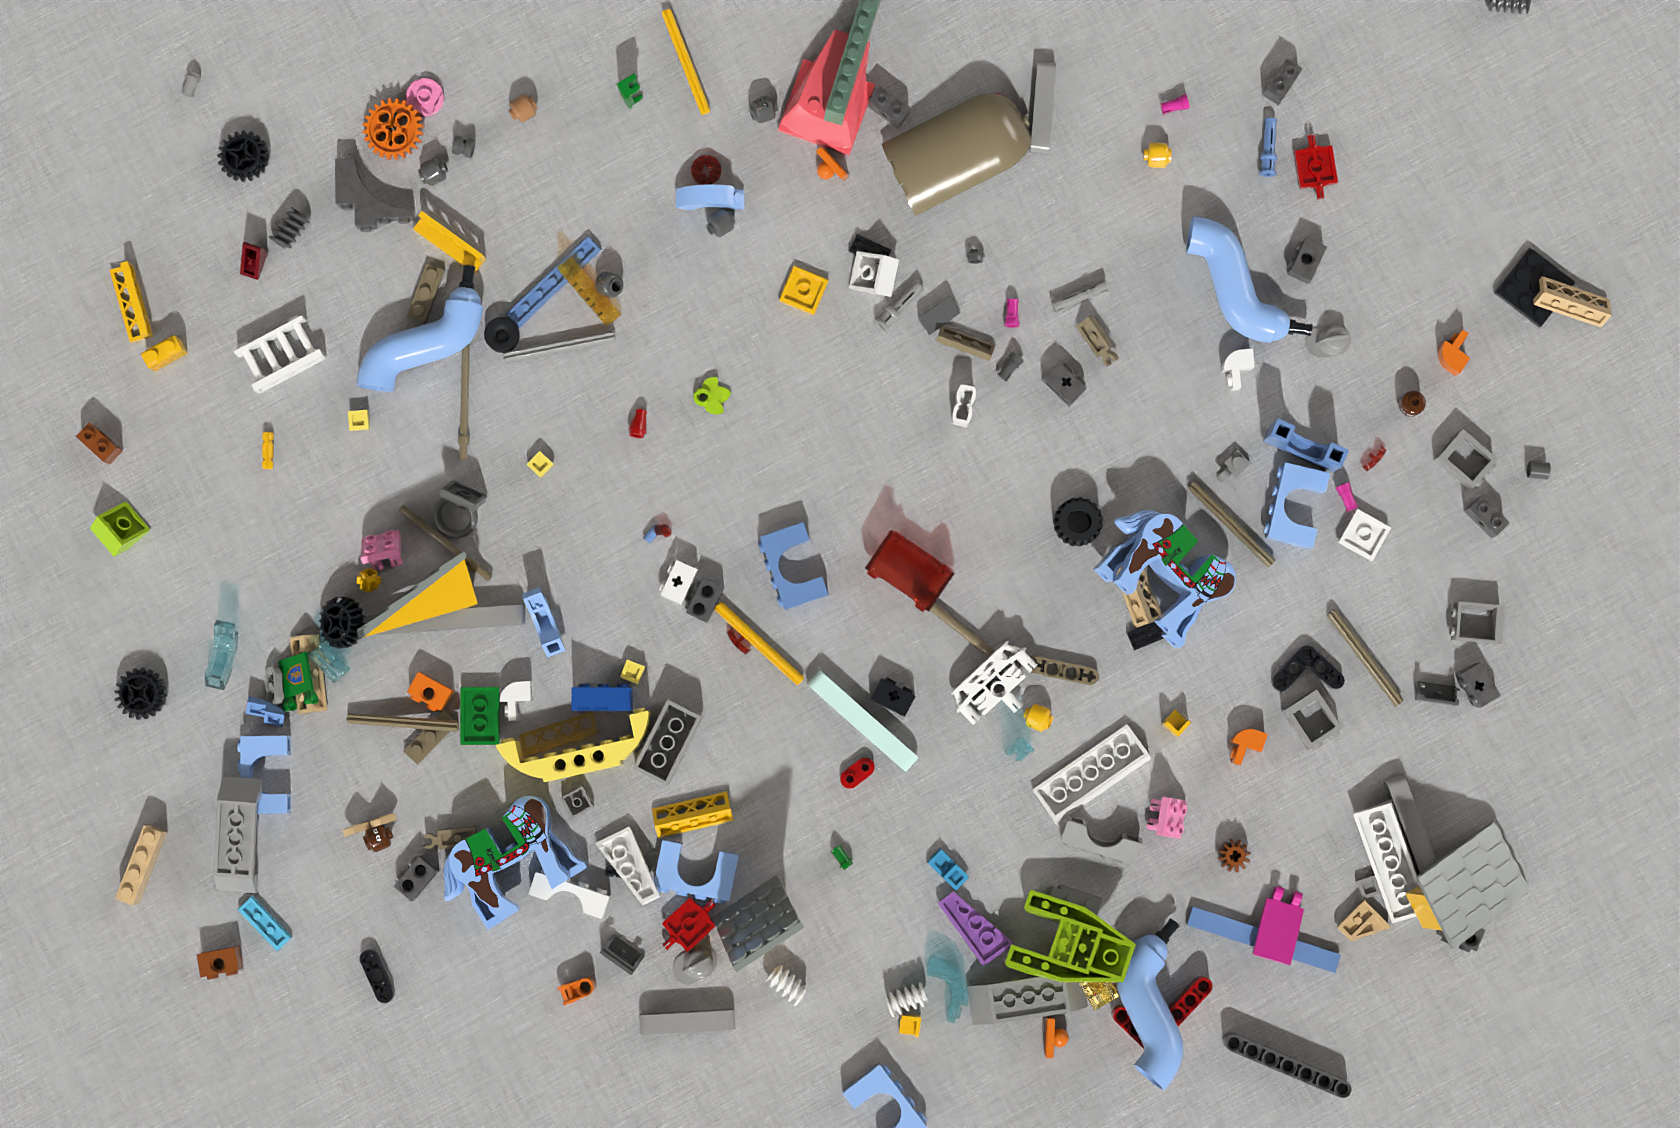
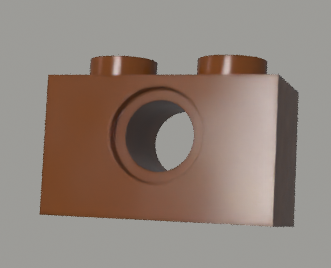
M89 422L75 436L107 464H111L123 451L96 425Z
M240 946L196 954L200 977L207 976V980L219 978L218 974L226 973V976L238 974L237 970L243 969ZM218 958L224 961L223 968L217 966L216 961Z

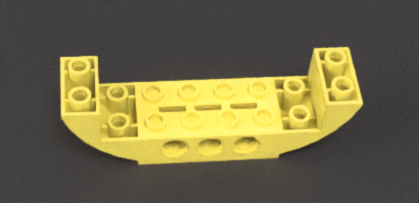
M646 708L633 710L634 714L629 715L634 738H632V735L619 737L620 741L618 742L609 739L601 741L600 746L596 747L594 744H587L581 746L582 750L576 751V748L562 750L563 754L557 755V752L543 754L544 758L538 759V756L524 759L520 741H515L514 738L500 740L501 744L496 745V748L511 766L527 775L542 778L544 782L620 766L640 746L646 736L650 725L651 711H646ZM599 750L604 754L602 761H598L596 758V753ZM579 755H583L585 758L583 765H579L577 762ZM561 759L566 762V767L563 770L558 766Z

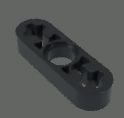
M372 949L362 952L360 963L377 1000L381 1003L390 1002L395 996V991L378 953ZM367 953L369 956H374V959H372L373 966L378 964L379 967L368 970L372 966L369 961L365 962ZM374 971L382 973V980L380 982L372 979ZM386 982L387 985H383L385 991L389 990L390 992L388 999L381 997L380 994L383 993L381 987L377 989L376 985Z

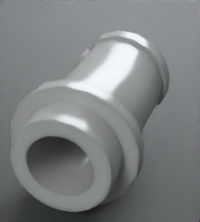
M188 72V75H185L186 82L182 94L194 97L197 83L200 82V75L193 72Z

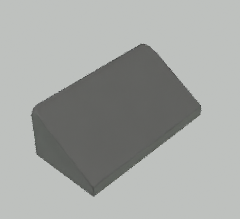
M948 296L919 317L918 321L927 333L931 335L941 328L942 325H945L960 314L953 300Z

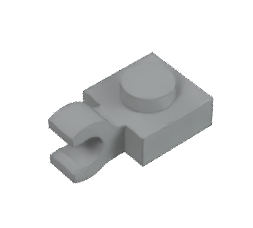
M1237 450L1223 463L1226 469L1217 477L1221 482L1226 480L1231 474L1237 477L1251 463Z

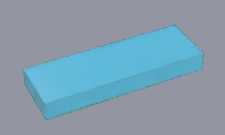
M253 895L237 909L276 951H279L292 938Z

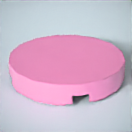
M421 78L412 82L407 88L406 101L408 105L412 104L414 106L413 110L419 111L418 115L424 117L432 116L443 106L444 93L440 85L433 79Z

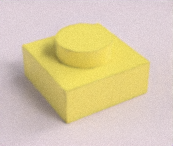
M368 410L348 411L350 431L370 430Z
M541 451L526 464L540 478L554 466Z
M627 660L620 678L639 684L645 666Z

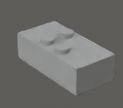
M670 698L667 699L633 769L668 786L704 715Z

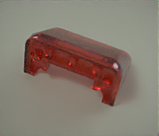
M894 529L890 530L865 567L870 577L875 580L877 577L882 578L913 599L916 603L914 606L922 612L925 610L930 611L956 573L946 564Z

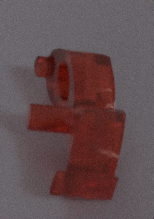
M1380 444V449L1376 456L1372 453L1368 455L1373 460L1361 467L1369 471L1382 459L1387 449Z
M733 627L726 632L731 642L739 651L745 655L751 651V649L746 648L740 643L745 639L743 636L739 639L736 638Z

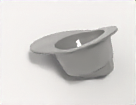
M1341 325L1315 328L1312 330L1311 336L1307 335L1306 337L1308 351L1317 357L1342 354L1351 345L1350 333Z
M701 945L692 948L689 952L683 953L673 964L674 977L683 984H692L703 979L715 970L717 966L716 953L711 948Z

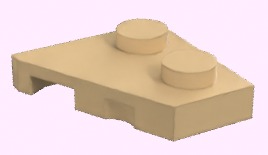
M1362 900L1336 926L1349 941L1391 928L1365 900Z

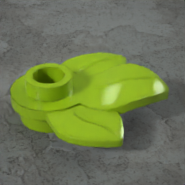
M710 377L703 382L701 388L694 392L693 400L698 406L705 407L708 413L719 415L724 413L721 403L728 400L731 392L724 387L718 386L717 377ZM701 394L706 395V399L704 401L699 399V396Z

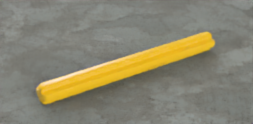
M666 9L662 11V16L701 115L708 114L710 112L709 105L671 9Z
M719 602L715 606L714 610L793 683L799 685L803 681L804 676L723 602Z

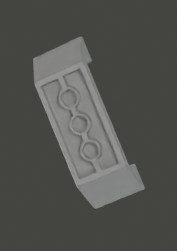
M233 776L222 777L216 807L213 870L217 890L257 892L258 873H254L257 807L258 801L262 797V779Z
M1037 976L992 984L981 983L967 986L973 1025L997 1024L1068 1013L1088 1007L1084 982H1058Z

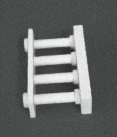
M302 315L291 317L288 323L250 343L240 344L237 347L238 349L234 351L238 357L244 356L256 378L255 383L252 384L256 393L260 394L326 359L323 351L314 349L302 327V324L306 323L307 320ZM293 329L297 332L307 351L306 356L301 359L296 357L285 336V333ZM276 338L279 339L290 360L289 365L284 368L279 366L268 345V342ZM259 347L262 348L273 369L272 374L267 377L262 375L251 354V351Z

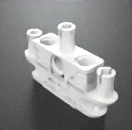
M1005 641L951 692V695L954 694L956 698V712H961L974 725L981 716L969 705L970 702L974 705L976 704L977 709H981L983 715L990 711L1001 699L1013 713L1018 711L1017 707L1020 709L1023 704L1010 691L1026 677V673H1022V669L1017 667L1014 661L1017 659L1028 673L1032 671V667L1035 668L1038 665L1025 652L1027 648L1008 645L1009 641ZM1004 649L1011 651L1013 655L1007 657L1003 652ZM1009 663H1011V665L1001 674L1000 671ZM997 676L999 679L992 682L990 689L986 684ZM1002 684L1005 690L1002 693H996L994 686ZM983 688L984 690L974 699L973 696ZM961 690L967 694L964 700L960 695Z

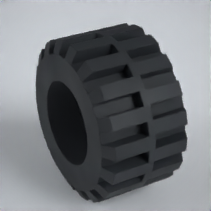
M1083 497L1066 500L1058 508L1053 519L1054 531L1057 532L1058 538H1061L1062 542L1068 543L1073 547L1087 545L1095 540L1103 527V516H1101V510L1096 507L1097 504L1090 502V499H1083ZM1074 511L1083 512L1089 519V527L1082 533L1073 532L1067 525V518Z

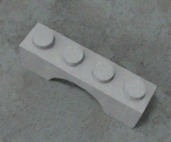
M1069 814L1061 833V842L1064 845L1082 848L1087 853L1095 852L1106 859L1114 858L1124 865H1135L1142 846L1141 837L1125 832L1114 840H1099L1089 832L1086 820Z

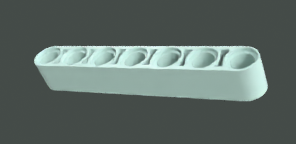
M818 670L809 680L807 685L905 772L915 763L918 757L823 672Z

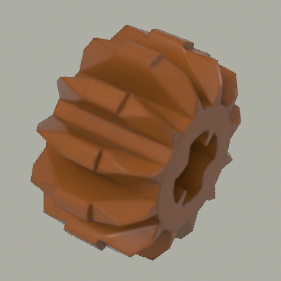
M1230 839L1229 846L1225 842L1222 843L1225 850L1218 849V852L1223 853V856H1219L1217 859L1224 860L1221 863V867L1227 866V871L1231 872L1233 867L1235 872H1239V866L1242 869L1246 868L1243 862L1250 863V860L1245 858V856L1251 855V852H1244L1248 846L1246 844L1241 846L1240 840H1237L1234 844V841ZM1234 850V853H1238V856L1235 857V861H1233L1234 859L1230 858V855L1233 854Z

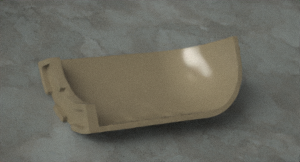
M982 94L960 103L881 145L887 160L893 167V173L899 185L902 184L901 187L912 211L917 216L1006 171L1019 162L1027 153L1031 144V135L1027 128L1030 126L1026 115L1022 116L1017 106L1008 98L997 94Z

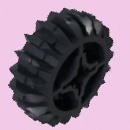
M242 130L241 135L237 131L234 132L235 137L228 135V142L222 140L225 146H219L218 148L222 151V153L217 154V157L221 159L218 161V164L223 166L221 170L224 173L227 172L226 175L229 178L233 176L235 181H238L240 178L242 182H245L247 177L249 181H253V175L259 178V171L265 173L262 167L268 166V163L264 160L270 159V156L265 154L269 149L264 147L266 143L264 140L260 141L261 137L259 135L254 136L253 132L247 134L246 131ZM242 143L241 147L234 149V147ZM252 144L256 146L257 158L251 155ZM245 153L248 157L242 160L238 155L241 156ZM230 155L236 158L235 169L230 164ZM248 164H253L250 168L245 169Z
M341 596L332 598V600L327 601V605L322 606L324 612L319 613L321 619L318 621L321 623V626L318 629L322 630L321 636L325 637L324 642L338 649L349 648L357 644V640H359L357 629L365 625L363 619L366 617L362 615L363 609L359 608L360 603L355 602V599Z
M134 668L133 674L127 671V678L124 676L120 677L123 683H116L120 690L114 691L115 694H119V697H116L114 700L121 701L117 707L120 709L124 708L123 714L129 713V718L135 716L137 720H141L142 716L144 719H149V714L156 716L155 710H162L159 704H166L162 697L168 696L162 692L167 689V686H161L164 683V679L158 680L160 675L158 673L153 675V670L151 669L146 672V668H141L140 671ZM139 678H145L148 680L141 686L132 683L133 681ZM153 687L155 691L154 699L150 695ZM128 689L131 691V698L129 699V701L127 697ZM138 690L144 691L143 697H138V695H140L138 694ZM141 701L149 704L147 708L142 710L134 708Z

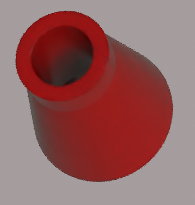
M636 409L628 428L629 436L644 438V435L647 434L646 410Z

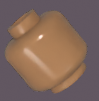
M522 94L510 101L511 109L508 111L513 120L518 119L519 122L524 123L536 115V109L538 108L531 96L527 97V95Z

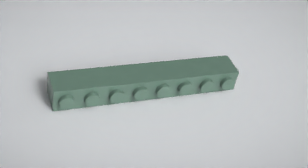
M860 0L826 106L824 121L838 125L843 124L881 0Z

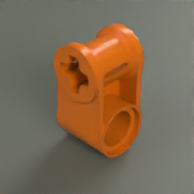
M584 977L558 986L557 990H560L564 1000L563 1006L590 995L596 989V982L591 977ZM586 981L591 985L590 991L582 989V982Z

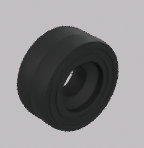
M498 317L486 325L484 339L492 350L503 353L513 350L517 346L520 333L513 321L505 317ZM505 330L507 332L506 339H497L498 331Z

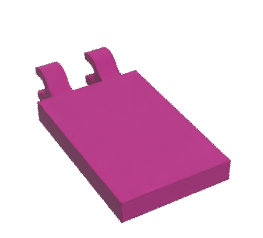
M1276 886L1273 889L1272 898L1265 899L1252 955L1290 966L1304 913V908L1299 907L1303 893L1295 891V893H1292L1290 904L1280 901L1284 888Z

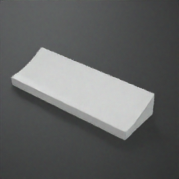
M1126 724L1032 790L1054 823L1057 824L1065 819L1068 814H1072L1150 760V754Z
M1390 799L1353 813L1391 922L1395 923L1416 917L1405 893L1419 886L1416 880L1418 873L1392 800Z

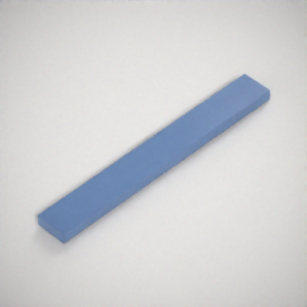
M1193 906L1186 924L1253 947L1258 927ZM1297 940L1292 959L1335 973L1341 954Z

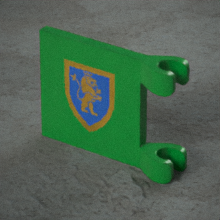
M303 652L278 661L279 669L283 673V710L295 711L297 704L293 696L305 693V704L318 703L319 699L313 688L308 653Z

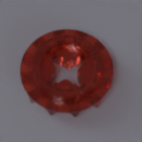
M702 155L693 162L691 173L696 182L702 185H712L718 181L721 175V165L715 157ZM704 163L708 169H712L709 171V177L705 173H700L704 170Z

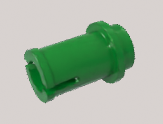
M841 844L830 851L841 865L839 867L843 868V870L853 864L851 861L853 859L848 857Z

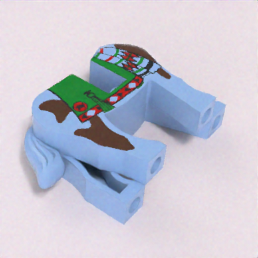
M1141 510L1129 516L1118 517L1114 520L1115 525L1124 534L1131 535L1124 542L1113 547L1093 570L1106 582L1113 581L1128 595L1133 594L1136 590L1139 576L1149 564L1156 575L1167 586L1180 594L1177 602L1154 622L1163 630L1161 636L1174 648H1181L1185 644L1187 631L1194 624L1202 605L1225 597L1233 591L1236 582L1235 570L1229 562L1212 554L1198 557L1189 569L1182 564H1178L1198 540L1177 517L1171 514H1161L1153 510Z
M524 796L517 799L502 817L516 843L504 849L492 828L489 827L456 844L446 859L443 871L445 883L444 899L451 901L463 892L464 884L467 885L472 905L488 930L521 909L517 903L509 900L500 891L496 883L495 872L514 865L535 850L551 889H554L589 867L586 861L576 857L569 846L554 834L551 826L550 808L540 797Z

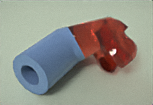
M667 524L654 525L643 538L651 544L658 535L669 537L672 534V530Z

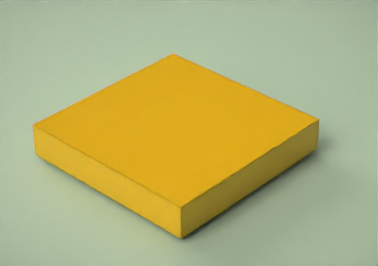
M793 266L779 301L815 315L829 280Z

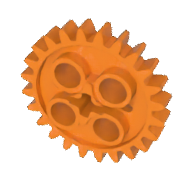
M388 98L387 104L381 100V106L374 104L376 110L369 109L371 116H365L368 123H362L363 126L367 127L362 133L368 135L364 138V141L370 142L368 148H374L373 153H379L381 158H384L386 155L388 160H391L392 156L395 160H399V155H401L405 159L406 152L412 155V148L418 150L416 142L422 143L418 137L424 135L420 129L425 126L419 124L423 118L420 116L416 117L419 111L413 110L414 106L412 104L407 106L408 102L405 100L401 103L398 98L395 99V102ZM389 114V120L383 123V116ZM407 117L408 122L406 125L401 126V119ZM395 126L397 129L391 132L390 129ZM382 133H386V139L380 142L379 136ZM400 136L405 137V140L402 144L397 143V140Z

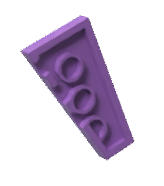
M953 891L937 902L983 966L1008 949L1011 944H1015Z

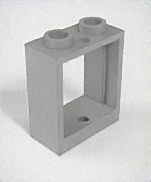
M1462 429L1456 433L1434 460L1469 490L1474 487L1478 488L1484 481L1482 477L1486 473L1490 474L1495 469L1496 465L1494 463L1498 459ZM1463 440L1488 460L1472 480L1448 460V457Z
M1454 602V605L1451 607L1453 625L1451 624L1449 628V635L1452 636L1451 641L1502 644L1505 605ZM1461 608L1492 611L1490 638L1459 636Z
M1317 689L1310 691L1281 710L1306 749L1313 748V750L1320 748L1324 745L1322 741L1327 738L1330 740L1340 734L1338 731L1342 729ZM1316 700L1333 725V728L1310 741L1293 714Z

